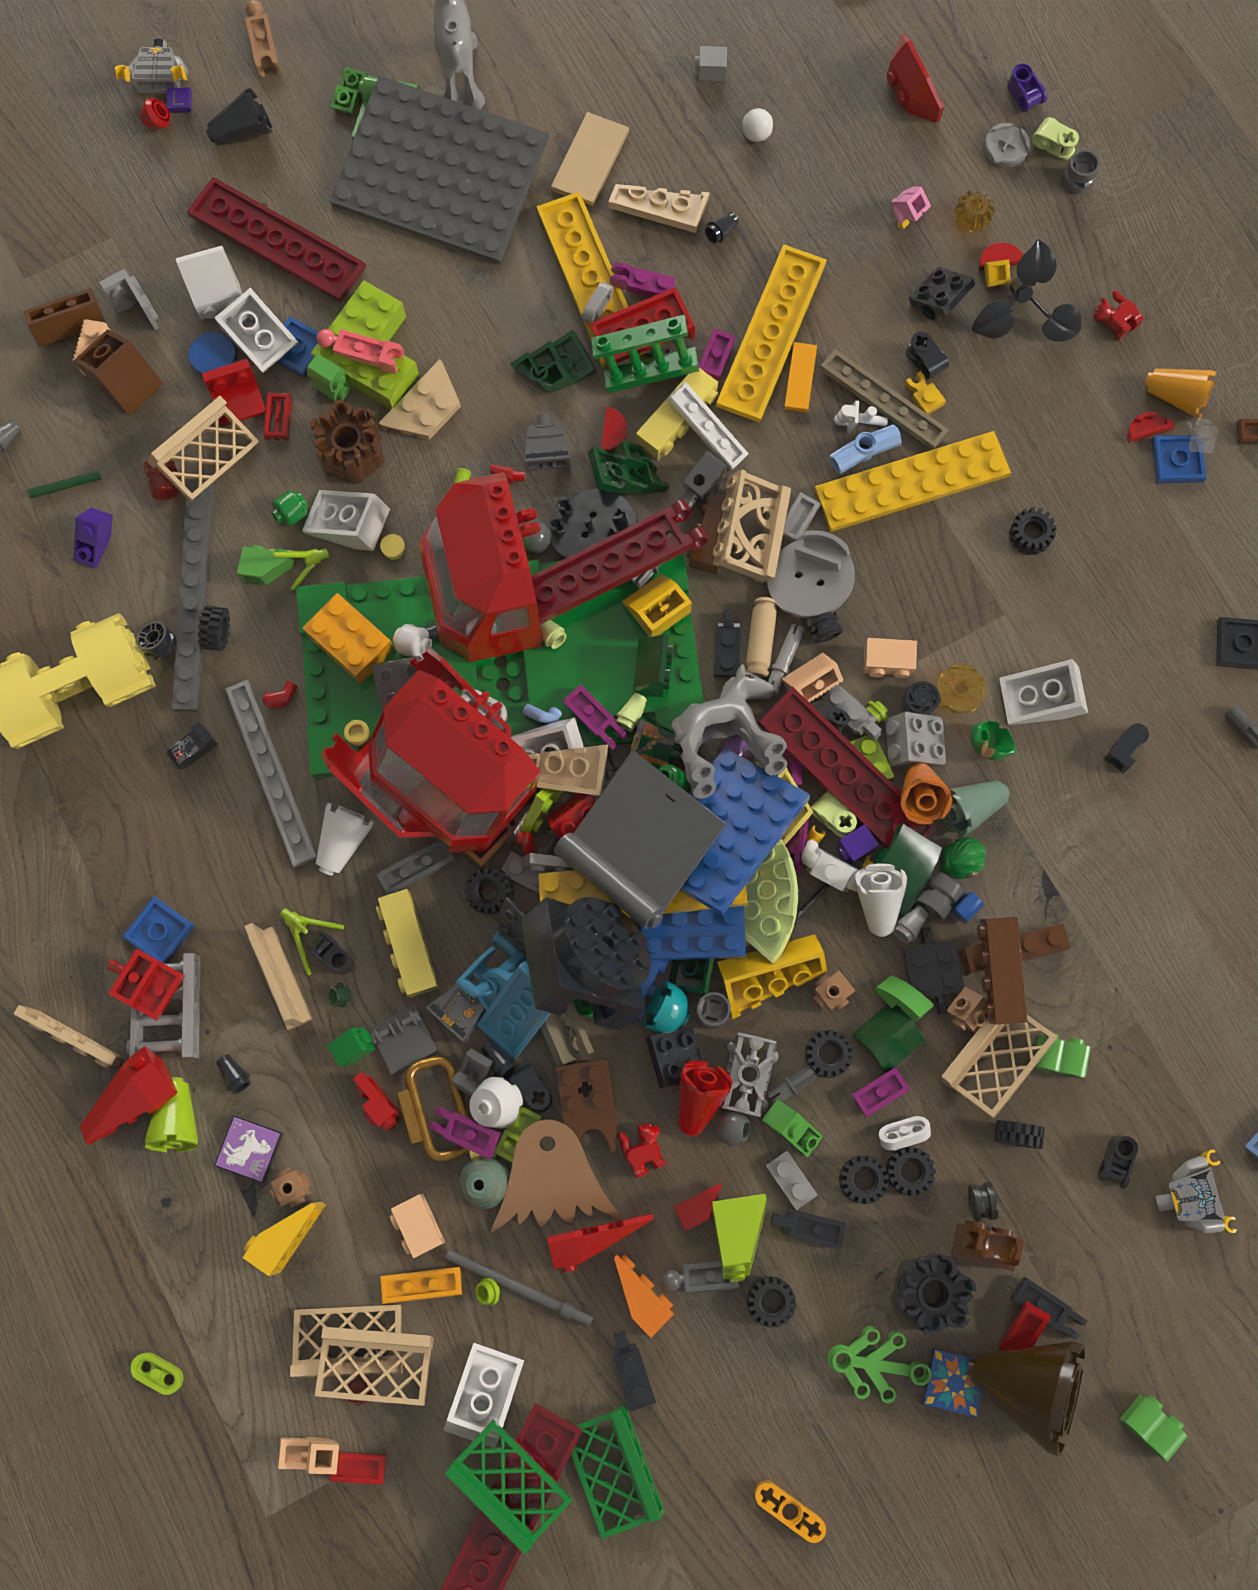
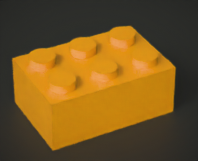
M338 593L303 627L308 638L360 685L373 673L371 665L383 663L395 650L391 640Z

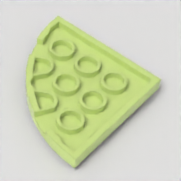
M781 838L746 884L748 906H744L745 939L772 963L780 957L789 941L798 905V885L794 865Z

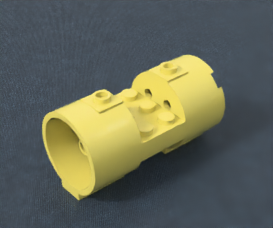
M120 613L97 623L86 621L77 625V630L70 632L77 657H66L59 661L60 665L52 669L50 666L39 669L30 656L20 652L7 656V661L0 664V733L9 742L11 748L19 749L63 729L64 726L61 722V713L57 703L89 688L94 687L104 704L112 707L156 687L153 676L151 674L147 675L146 671L150 669L144 652L137 646L134 633L129 628H125L127 622Z

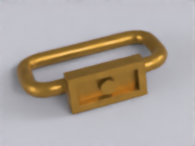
M439 1055L412 1063L405 1073L407 1090L398 1092L397 1097L410 1144L414 1145L422 1142L423 1149L430 1159L437 1162H446L462 1157L469 1153L470 1150L462 1146L441 1152L435 1149L415 1082L417 1072L434 1066L443 1067L457 1113L468 1118L469 1114L462 1090L451 1084L452 1079L457 1074L453 1063L447 1057Z

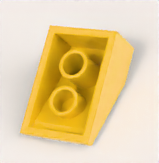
M323 1202L311 1203L261 1232L257 1237L252 1236L244 1247V1250L247 1252L243 1259L268 1276L281 1273L326 1204Z

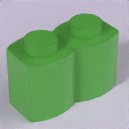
M317 354L307 366V375L312 378L313 388L333 401L346 399L350 388L344 369L322 355Z
M1055 1034L1057 1039L1034 1068L1076 1078H1085L1091 1047L1084 1045L1085 1041L1081 1039L1069 1038L1068 1042L1059 1040V1035ZM1045 1035L1035 1036L1034 1046L1044 1045L1048 1037ZM1033 1051V1052H1032V1053H1033V1057L1036 1055V1053H1037L1038 1051Z
M1139 1394L1121 1416L1120 1421L1158 1457L1168 1462L1188 1437L1182 1430L1184 1425L1172 1415L1167 1417L1161 1411L1163 1405L1150 1395L1147 1398Z

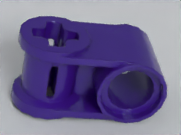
M1024 63L1017 64L1012 71L1007 87L1017 101L1019 108L1023 112H1027L1032 106L1038 103H1045L1047 101V92L1029 65Z

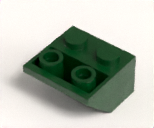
M668 634L639 639L633 694L663 697L664 689L669 690L671 668L666 666H671L673 643H669Z

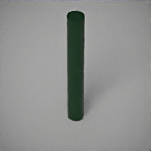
M99 470L31 488L28 489V493L31 498L98 481L102 478Z

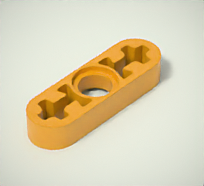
M765 1480L756 1486L755 1498L760 1507L808 1542L817 1543L824 1538L826 1526L820 1516L771 1481ZM769 1488H772L771 1493L777 1500H780L781 1495L785 1497L779 1502L777 1511L773 1510L776 1504L772 1500L766 1499L765 1502L762 1501V1489L767 1491ZM786 1504H794L798 1508L795 1518L786 1519L782 1515L783 1507ZM803 1512L807 1513L804 1517L810 1524H814L815 1521L818 1522L817 1527L820 1530L818 1533L812 1532L809 1535L807 1526L802 1522L799 1528L795 1526L801 1521Z

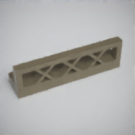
M573 1001L567 1005L565 1013L562 1015L551 1013L540 1027L557 1067L594 1052ZM566 1015H568L571 1020V1026L568 1025L565 1019ZM576 1039L580 1041V1044L583 1048V1051L581 1052L577 1047Z

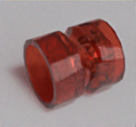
M147 460L144 462V471L146 478L150 479L148 485L154 499L167 500L181 494L177 487L157 467L153 468ZM170 460L165 464L171 472H178L175 461Z

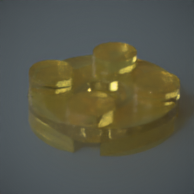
M954 664L940 675L936 683V688L940 693V706L958 714L976 710L984 700L987 692L984 677H981L976 668L968 664ZM962 683L963 687L967 688V692L959 694L955 687Z

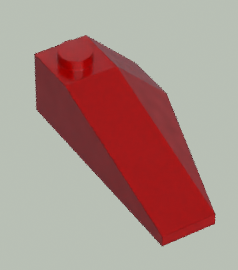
M146 1046L124 1062L81 1123L80 1129L85 1143L88 1145L115 1132L117 1126L125 1122L131 1124L137 1121V1116L146 1111L149 1114L153 1113L178 1093L165 1061Z
M653 1213L547 1237L554 1269L561 1268L562 1273L577 1270V1264L583 1263L654 1219Z

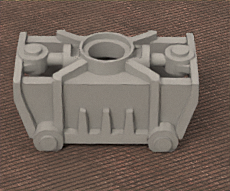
M738 1032L733 1041L728 1043L729 1059L726 1072L732 1079L731 1091L720 1105L721 1108L761 1117L762 1112H765L768 1108L769 1102H767L766 1093L772 1065L778 1061L779 1057L776 1051L777 1041ZM744 1037L749 1039V1046L752 1049L751 1055L746 1056V1061L741 1054ZM764 1042L768 1043L764 1061L758 1065L759 1057H756L757 1050L762 1048ZM752 1067L756 1070L757 1077L753 1082H747L742 1078L744 1068ZM740 1085L741 1099L736 1102L734 1107H730L732 1090ZM754 1088L757 1096L754 1110L751 1112L747 1097L748 1094H752Z

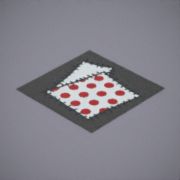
M531 804L507 840L511 849L515 845L517 832L520 831Z

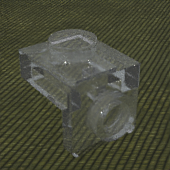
M1197 418L1196 422L1188 421L1186 431L1191 435L1188 449L1192 452L1213 453L1219 430L1208 419Z

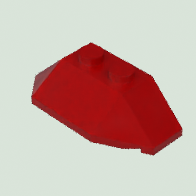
M906 34L901 35L886 75L888 84L893 86L898 103L903 105L907 113L937 123L941 120L944 109L942 101L939 99L935 86L913 43Z

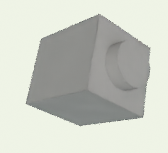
M700 46V56H695V70L699 71V80L725 81L727 47Z

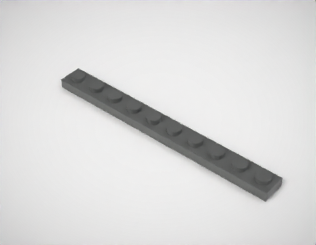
M187 480V489L193 493L198 488V480ZM214 483L193 501L190 502L186 498L172 710L174 712H199L203 649L198 644L199 637H197L199 629L197 628L198 624H200L199 617L202 616L201 611L206 606Z

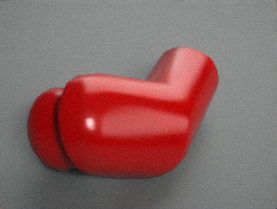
M287 680L282 691L266 693L263 696V704L273 709L287 706L298 685Z
M522 831L517 832L515 843L523 845L525 856L529 853L536 854L537 849L532 834Z

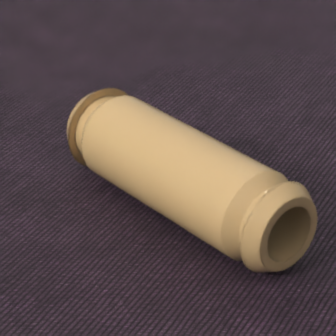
M759 597L753 602L755 607L752 609L746 666L748 668L745 669L747 673H752L761 679L766 678L769 674L767 670L771 664L777 614L775 600L768 597Z

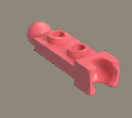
M323 329L317 334V342L321 347L330 348L334 346V355L379 367L382 371L396 374L398 372L396 363L392 358L404 357L403 347L386 340L384 342L340 329L338 337L329 329Z

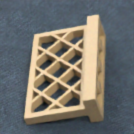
M221 396L216 398L154 450L147 460L153 468L157 467L190 502L259 443L255 436L225 406L227 402ZM225 415L231 422V429L218 428V419ZM204 431L214 432V444L201 442V434ZM218 433L231 434V445L219 444ZM235 435L245 436L250 444L246 447L236 446ZM186 446L197 447L198 458L184 457V448ZM201 447L215 449V460L202 459ZM219 449L232 450V459L230 461L219 460ZM170 460L180 461V473L171 472L165 464ZM184 462L198 463V474L184 473ZM202 464L215 465V474L213 476L202 475ZM184 478L198 479V488L193 493L185 487Z
M253 923L246 925L245 929L248 933L249 941L287 1030H292L313 1020L274 928L269 927L262 930Z
M1028 1015L1025 1029L1010 1031L1009 1024H990L989 1019H987L986 1023L979 1028L941 1076L942 1081L950 1089L953 1088L994 1119L1051 1047L1057 1036ZM1028 1024L1031 1025V1026L1034 1027V1028L1029 1029V1028H1028ZM1006 1027L1007 1032H1002V1030ZM1042 1033L1048 1039L1042 1046L1031 1047L1029 1034ZM1026 1034L1028 1047L1013 1049L1011 1036ZM1008 1036L1010 1049L994 1051V1040L998 1037ZM991 1047V1052H986ZM1033 1051H1038V1052L1036 1053V1055L1033 1057V1053H1032V1052H1033ZM1029 1052L1031 1059L1029 1064L1016 1067L1014 1054ZM1011 1054L1013 1067L997 1069L995 1056ZM992 1056L994 1070L978 1071L977 1062L979 1059ZM975 1066V1072H970L971 1069ZM1022 1071V1073L1017 1078V1072ZM1014 1072V1083L1011 1086L1000 1087L998 1074ZM995 1074L997 1088L981 1089L979 1076ZM976 1076L978 1090L966 1091L959 1086L964 1078ZM1007 1091V1092L1003 1095V1097L1001 1098V1093H1000V1092ZM998 1092L999 1102L991 1110L983 1104L982 1094ZM979 1094V1100L975 1098L973 1095Z
M402 1305L294 1310L292 1365H290V1377L314 1378L318 1376L320 1359L316 1358L321 1354L322 1346L319 1347L310 1337L321 1326L327 1327L324 1322L332 1314H338L345 1321L339 1328H345L349 1325L352 1329L358 1330L351 1321L358 1313H365L371 1321L363 1330H369L375 1323L383 1332H392L395 1329V1333H401ZM395 1311V1323L387 1331L377 1320L384 1312ZM370 1312H379L375 1317L370 1314ZM352 1313L348 1319L343 1315ZM312 1315L318 1323L306 1334L300 1328L301 1316ZM317 1315L325 1316L320 1320ZM300 1333L304 1336V1338L301 1341ZM308 1340L317 1349V1352L309 1360H299L300 1348ZM345 1347L348 1353L352 1347ZM371 1349L373 1352H380L379 1350ZM342 1351L337 1358H329L328 1356L327 1358L332 1365H335L345 1354ZM369 1352L363 1357H357L355 1354L351 1356L360 1368L373 1358L372 1356L369 1357ZM382 1354L378 1358L386 1370L399 1361L396 1354L392 1356H384ZM349 1359L336 1368L340 1376H351L357 1371ZM376 1361L363 1371L365 1375L384 1374ZM326 1363L325 1372L330 1369V1367L327 1365V1363ZM401 1363L390 1374L402 1373L403 1364ZM332 1372L327 1377H335V1374Z
M323 1327L321 1336L323 1341L315 1389L316 1397L418 1406L425 1405L430 1355L434 1341L432 1336ZM329 1346H339L345 1354L335 1365H332L327 1358ZM345 1347H352L353 1349L348 1353ZM360 1348L367 1349L373 1358L360 1368L351 1356ZM371 1349L381 1350V1351L378 1352V1353L375 1355L374 1352H373ZM386 1351H393L399 1358V1361L386 1370L378 1358ZM399 1352H408L403 1357L399 1354ZM413 1353L424 1354L423 1366L416 1372H413L405 1360ZM349 1359L357 1371L344 1381L336 1368ZM376 1361L384 1374L371 1384L363 1371ZM326 1363H327V1365L330 1367V1369L325 1372ZM402 1363L411 1376L398 1386L390 1373ZM333 1372L341 1382V1385L333 1392L322 1391L324 1379ZM422 1372L420 1382V1380L417 1378V1375ZM360 1374L368 1387L360 1394H354L347 1384ZM386 1376L396 1388L387 1397L380 1396L374 1388ZM413 1379L420 1386L419 1399H408L401 1390ZM345 1388L348 1393H340L339 1391ZM370 1390H372L373 1393H374L376 1396H374V1395H365V1394H367ZM397 1392H399V1394L402 1396V1398H397V1397H393V1396H394Z

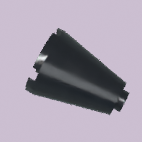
M252 88L245 89L207 123L208 129H206V133L212 143L216 142L218 145H223L273 132L271 129L272 124L265 108L258 101L254 100L258 96Z

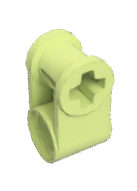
M1051 117L1045 118L1032 136V142L1036 147L1047 151L1060 160L1070 159L1079 141V135L1075 130L1068 128Z
M828 792L824 793L810 807L815 818L825 824L837 837L843 838L855 830L857 823L855 815ZM846 821L849 823L848 827H840V823H845Z

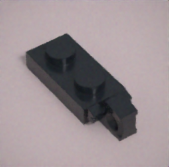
M725 609L724 622H718L716 628L714 677H735L739 668L741 629L740 623H734V610Z
M787 1210L786 1216L772 1213L770 1220L771 1224L782 1226V1233L789 1237L841 1250L846 1227L844 1222L797 1210Z
M625 1331L615 1334L618 1349L613 1350V1359L630 1412L656 1403L639 1348H637L636 1343H628Z

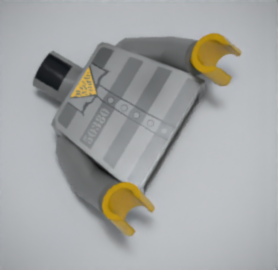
M157 38L153 40V47L140 48L138 56L128 66H116L115 75L116 80L124 78L126 82H130V79H132L138 93H167V88H181L180 80H187L188 69L181 58L175 56L173 49L167 47L166 41Z

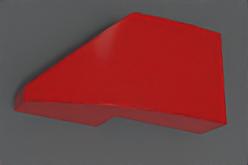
M721 1183L674 1206L685 1231L711 1218L712 1202L718 1199L719 1192L722 1190Z

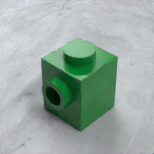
M364 1027L350 1028L327 1045L339 1068L353 1066L375 1050L371 1035Z

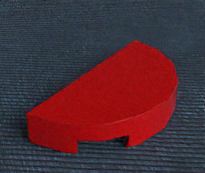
M998 242L992 244L983 251L979 260V270H984V263L1009 260V266L1017 265L1023 253L1016 246L1009 243Z
M606 406L601 449L613 452L622 440L625 441L627 437V422L620 412Z
M1144 412L1138 415L1130 424L1127 432L1128 443L1172 431L1175 426L1169 418L1166 419L1162 415H1158L1157 412Z

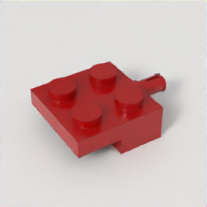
M137 948L126 966L112 959L109 963L118 968L116 969L109 964L106 967L119 975L108 994L156 1021L159 1020L185 977L184 974Z

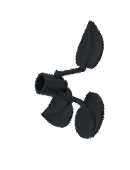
M1037 239L1033 246L1019 260L1016 267L1017 278L1012 280L1009 286V290L1012 293L1009 296L1011 300L1010 307L1005 300H996L987 305L972 325L971 330L974 333L988 338H1000L1006 335L1014 325V317L1011 312L1014 311L1015 300L1020 303L1032 301L1048 318L1042 326V331L1046 338L1051 341H1067L1074 338L1080 332L1081 314L1074 305H1059L1051 315L1033 296L1031 286H1035L1036 282L1046 283L1050 281L1057 268L1053 252L1043 241Z

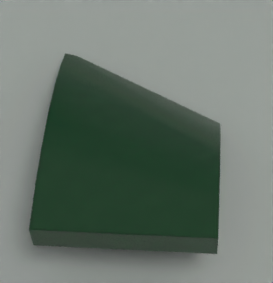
M574 330L569 331L555 342H547L533 353L526 352L510 363L511 367L549 392L569 387L597 372Z
M622 440L613 452L594 446L588 451L597 489L622 494H650L665 492L669 489L668 483L662 482L655 473L657 467L640 445Z
M904 824L897 825L890 847L878 850L873 864H891L895 866V870L901 872L902 869L905 872L907 886L898 914L901 917L907 915L920 896L942 850L940 846Z

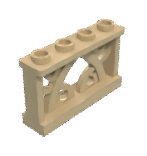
M741 469L730 475L726 482L727 494L722 504V520L717 528L719 535L717 544L713 549V564L754 578V581L759 583H765L767 580L775 578L791 488L784 485L780 487L748 474L745 470ZM743 485H746L752 489L754 494L753 501L752 495L748 490L745 491L746 497H742ZM760 491L770 495V498L760 499ZM754 510L756 520L764 530L763 534H759L748 541L739 520L747 512ZM764 512L767 513L766 519H763L762 514ZM757 541L761 542L760 549L758 545L754 548V545ZM732 544L736 548V551L733 554H737L741 551L744 552L740 560H736L730 556ZM749 558L755 564H757V567L749 565L745 562Z

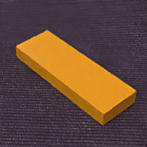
M794 342L784 410L808 413L817 345Z
M460 1267L380 1276L382 1304L463 1294Z

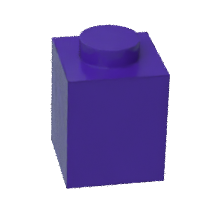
M864 824L839 840L837 852L844 862L848 861L852 865L875 851L879 844Z

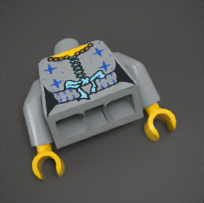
M1206 1151L1201 1156L1184 1162L1173 1173L1172 1181L1169 1182L1171 1193L1156 1196L1159 1211L1175 1209L1178 1221H1183L1187 1227L1204 1234L1222 1231L1235 1233L1237 1229L1228 1228V1222L1236 1220V1218L1224 1215L1211 1168L1220 1164V1160L1212 1162L1209 1158L1210 1154L1216 1151Z

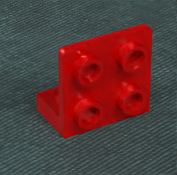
M248 359L202 373L212 400L214 401L221 396L227 402L225 406L239 421L265 414L266 408ZM225 415L219 418L222 427L231 425V422Z
M577 793L547 816L551 828L560 839L568 833L574 834L596 803L594 796Z

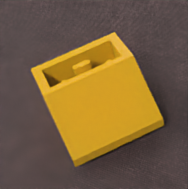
M662 573L622 601L649 637L663 633L691 613L692 602L678 584Z

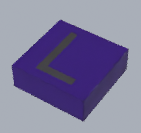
M190 87L167 88V108L169 112H191L192 91Z

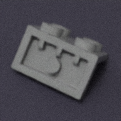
M125 269L99 282L117 313L128 310L139 302L155 330L159 328L155 321L159 317L134 275L129 277Z

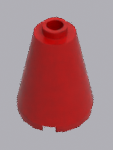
M706 1061L688 1062L680 1073L678 1127L688 1136L699 1135L703 1132L731 1091L732 1079L730 1075L719 1066H716V1069L708 1067L709 1062Z

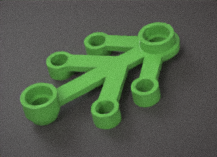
M873 1326L865 1327L862 1331V1336L849 1346L836 1345L828 1352V1365L833 1371L845 1374L852 1385L853 1393L859 1399H865L869 1396L870 1387L864 1380H860L853 1367L865 1369L878 1389V1396L884 1403H892L896 1398V1392L886 1383L880 1372L909 1376L913 1383L919 1386L927 1384L932 1376L930 1368L923 1361L918 1360L911 1364L882 1360L894 1350L902 1349L905 1346L906 1338L897 1330L890 1332L888 1341L866 1357L858 1356L857 1354L869 1344L875 1345L880 1340V1333ZM874 1331L875 1337L870 1340L867 1339L868 1333ZM896 1336H901L900 1342L893 1344V1339ZM839 1354H844L843 1361L837 1362L836 1357ZM917 1367H921V1373L914 1375V1370ZM859 1386H865L863 1393H857ZM886 1390H891L890 1396L884 1398L883 1393Z

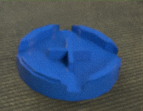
M209 332L197 337L191 344L189 359L196 372L202 375L204 372L235 363L237 353L229 337L222 333Z

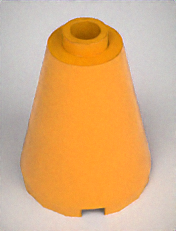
M1156 368L1153 373H1148L1145 386L1148 387L1147 392L1200 419L1202 413H1198L1199 409L1205 408L1214 385V381H1210L1211 376H1216L1217 371Z

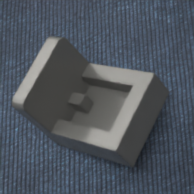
M470 1048L451 1084L472 1096L479 1085L486 1079L493 1061Z

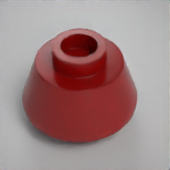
M156 98L146 99L140 111L142 123L152 130L167 128L170 125L171 117L166 105Z

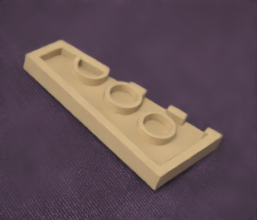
M616 184L609 199L608 208L696 233L708 203L710 192H702L701 195L690 194V191L681 190L680 193L667 192V189L664 188L649 191L646 190V187Z
M608 744L528 754L541 771L537 787L599 796L603 793Z
M18 1005L14 1012V1015L29 1022V1026L34 1029L52 1034L51 1038L62 1044L67 1042L73 1045L72 1049L84 1056L90 1054L96 1057L94 1062L105 1068H109L110 1065L119 1067L124 1057L37 1009Z

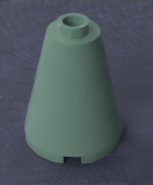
M998 780L951 788V809L941 820L948 831L959 834L957 837L967 836L1008 802L1009 789Z
M493 1156L491 1158L475 1157L467 1162L459 1177L461 1194L474 1207L481 1209L493 1208L503 1202L510 1172L499 1158ZM478 1180L483 1181V1189L479 1187Z

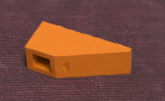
M616 1254L614 1259L631 1317L652 1338L674 1315L670 1309L673 1304L665 1295L661 1294L658 1297L652 1290L655 1285L644 1274L639 1277L634 1272L633 1268L636 1265L625 1254L622 1257Z

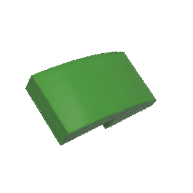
M345 67L340 86L336 85L330 107L353 114L362 97V94H359V82L365 76H368L367 73Z
M892 975L874 989L891 1008L898 1004L914 1022L918 1021L934 1006L928 998L913 986Z

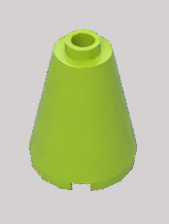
M172 1078L178 1093L152 1114L144 1140L145 1148L148 1150L167 1153V1149H176V1153L198 1148L199 1140L189 1084L184 1082L182 1078Z

